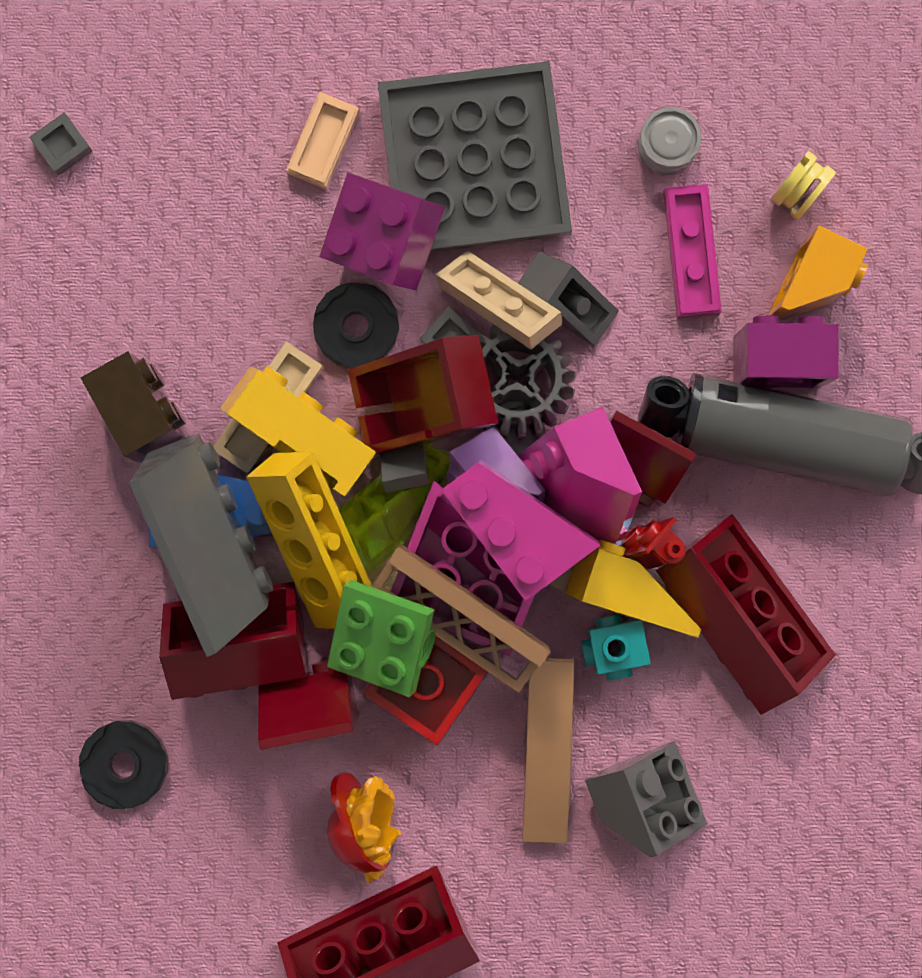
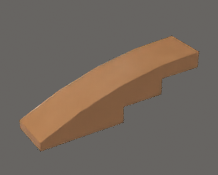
M546 658L541 667L538 666L528 679L523 842L567 843L574 659Z

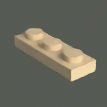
M468 250L436 274L438 287L529 349L534 348L562 325L561 311Z
M287 341L269 365L270 368L288 380L284 388L297 397L302 391L307 393L324 368L320 363ZM232 419L213 447L216 453L247 474H250L270 445Z

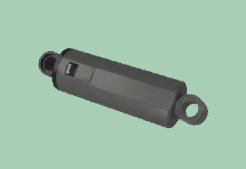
M693 373L688 387L679 379L671 376L655 377L647 385L637 417L638 422L667 438L677 433L676 443L697 453L696 455L884 496L896 493L900 485L907 491L922 494V432L913 435L912 426L905 418Z

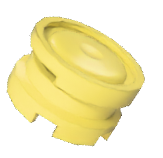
M810 151L805 154L770 199L777 206L785 205L789 208V215L797 221L812 205L836 173L830 166L822 167L816 162L817 156ZM815 180H818L819 183L804 202L800 199L810 189Z

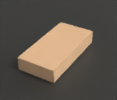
M319 92L286 169L287 174L327 190L357 121L360 109Z

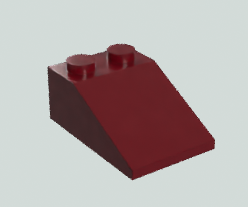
M328 660L311 664L313 672L306 673L304 678L293 679L285 683L275 682L259 685L258 743L260 750L353 732L359 713L351 675L327 667Z

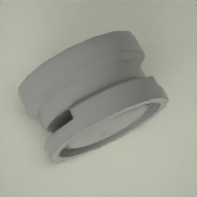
M677 107L662 108L653 112L644 122L637 141L638 154L642 162H645L653 172L661 175H674L676 172L686 169L694 160L702 141L701 129L696 119L687 111Z

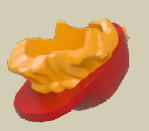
M339 773L335 775L330 786L331 799L335 810L328 820L327 836L329 844L336 857L342 863L355 871L363 872L366 882L371 884L374 880H379V877L385 876V869L388 867L391 859L390 849L402 834L399 829L390 826L395 807V794L383 782V779L378 778V776L367 779L365 784L361 786L351 773Z

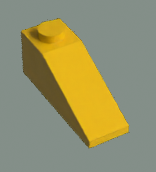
M600 540L598 548L574 565L565 594L595 606L699 638L701 628L639 562L623 556L626 548Z

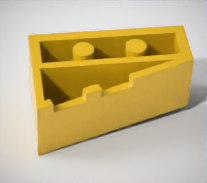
M250 366L220 410L281 453L313 452L327 485L345 497L376 452L355 438L358 431L339 417H336L333 422L320 412L324 406L302 391L297 397L284 388L288 380L269 366H266L263 371Z

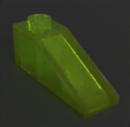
M429 443L424 444L427 454L429 484L386 493L382 483V474H380L338 509L364 569L369 573L392 555L399 545H403L421 515L433 482L435 481L440 485L449 471L450 455Z

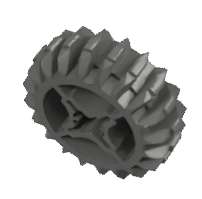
M496 325L490 328V339L485 335L478 334L485 364L489 361L493 365V373L499 380L494 386L492 396L498 419L497 425L501 426L500 435L505 439L510 428H515L517 438L523 440L526 436V427L528 426L535 436L542 434V422L552 428L556 426L558 419L555 413L565 415L568 411L569 405L565 400L573 398L575 389L567 384L573 382L576 377L574 371L564 369L570 365L571 356L567 354L557 356L562 347L561 340L554 341L548 345L546 337L534 348L529 349L509 334H503ZM519 351L531 356L518 360L511 357L507 352ZM542 367H545L551 382V393L545 401L539 395L540 389L534 382V378ZM527 373L523 385L517 382L507 386L510 376L516 379L520 376L523 377ZM516 400L522 403L525 409L529 408V406L532 409L512 411L500 406L508 401ZM494 425L484 427L483 430L486 431Z

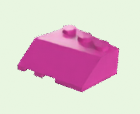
M603 407L553 427L518 455L546 490L544 504L599 541L603 540L617 545L616 542L625 538L627 530L623 523L633 517L642 490Z
M434 481L408 549L522 627L534 596L527 601L523 599L441 491L443 488ZM399 570L391 592L398 597L417 594L414 580ZM421 585L422 593L429 592V590ZM438 596L424 598L425 606L435 609L432 619L434 622L454 620L451 605ZM458 611L459 618L466 617L464 614ZM475 622L461 624L464 639L482 646L491 645L490 635L487 630ZM455 626L444 627L450 633L457 635ZM495 637L497 644L504 643L503 641ZM513 648L498 650V652L511 656Z

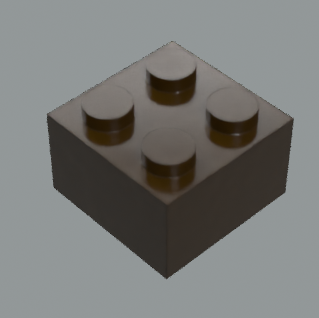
M127 351L80 377L124 457L141 463V458L145 459L149 452L186 438L180 428L186 424L184 417L174 401L170 402L166 396H162L159 389L164 387L165 384L152 363L149 364L144 357L139 360Z

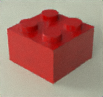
M435 635L431 654L426 664L421 668L417 689L410 697L372 683L367 686L363 694L438 746L489 672Z

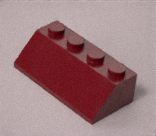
M731 514L686 546L685 556L680 562L665 564L656 572L688 616L701 628V634L715 651L720 662L725 665L743 690L744 695L762 715L798 696L836 654L738 520Z
M437 865L277 942L288 978H447L480 962L465 922Z

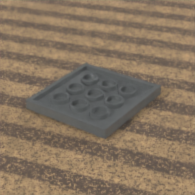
M550 61L377 82L391 187L445 206L430 253L572 234Z

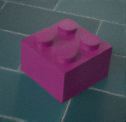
M347 172L319 257L388 284L417 291L445 206Z
M779 316L753 317V323H747L733 336L734 382L762 388H822L839 378L838 324H825V317L804 316L798 318V323H780Z

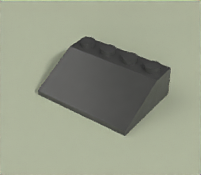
M200 433L149 452L129 484L206 657L216 654L267 608L269 592L273 591V586L264 566L257 567L251 552L255 551L256 548L250 530L246 525L239 526L233 512L238 509V505L230 485L225 484L222 486L215 469L220 468L216 451L210 442L204 444Z

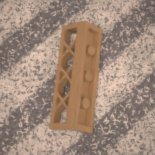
M402 544L395 550L387 565L371 586L395 595L383 585L395 568H397L414 580L417 593L401 596V598L409 601L418 600V604L425 606L424 598L438 596L451 605L454 620L437 623L432 620L431 629L435 630V635L518 693L538 666L541 667L551 653L550 647ZM421 585L429 590V592L422 593ZM458 611L464 614L466 617L459 618ZM477 623L489 632L491 645L472 648L467 645L463 640L461 624ZM455 626L457 637L444 629V627ZM495 637H497L504 643L497 644ZM513 648L529 659V662L517 678L501 668L498 650ZM493 651L495 663H493L491 660L483 656L481 653Z

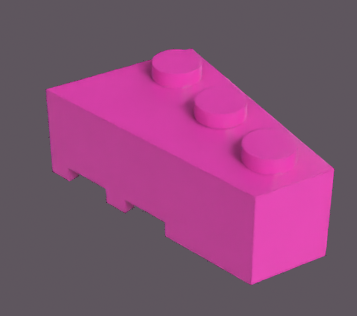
M482 460L441 490L525 601L600 546L598 539L570 522L563 515L548 507Z

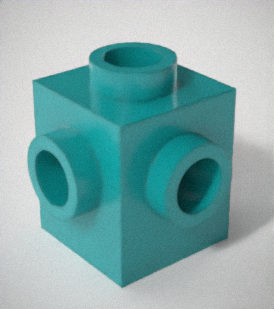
M620 614L594 619L596 628L586 629L588 639L580 640L585 666L593 665L594 672L598 675L605 673L607 681L633 676L632 668L651 664L642 620L636 619L622 622ZM616 639L619 642V651L615 655H610L607 649L608 644Z

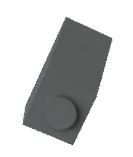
M542 252L537 254L518 282L519 285L561 311L562 326L593 346H596L619 312L573 265Z

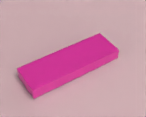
M708 184L665 188L663 194L677 319L720 315L722 308Z

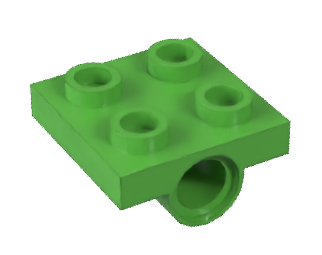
M350 580L343 588L327 667L410 697L417 689L421 668L426 664L434 645L435 630L431 629V623L435 609Z

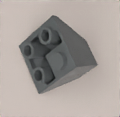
M676 742L668 743L614 764L585 780L601 823L649 857L658 856L707 825L701 803L696 796Z

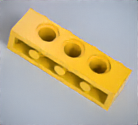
M273 453L246 478L315 628L335 629L344 585L353 580L371 587V582L314 453Z

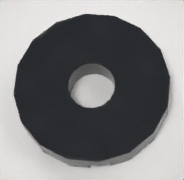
M353 282L341 284L325 294L316 306L313 331L315 341L324 356L338 366L351 369L387 357L396 346L400 330L397 310L389 296L374 285ZM351 315H362L369 322L368 330L364 335L351 337L345 333L344 323Z
M117 720L98 728L85 741L79 755L81 781L84 789L96 802L112 809L133 808L148 802L162 788L168 774V754L162 739L150 727L136 721ZM119 752L128 753L134 759L135 769L128 777L119 776L113 770L112 760Z

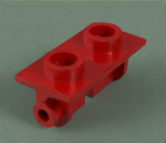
M672 517L659 522L652 520L642 527L636 525L621 541V545L626 548L623 556L639 562L645 569H653L665 564L680 562L685 556V545L670 530L677 520Z

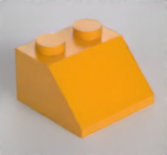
M818 226L801 243L767 316H779L780 321L828 305L841 295L847 296L852 287L856 289L866 273L868 264L862 262L868 248L824 227Z

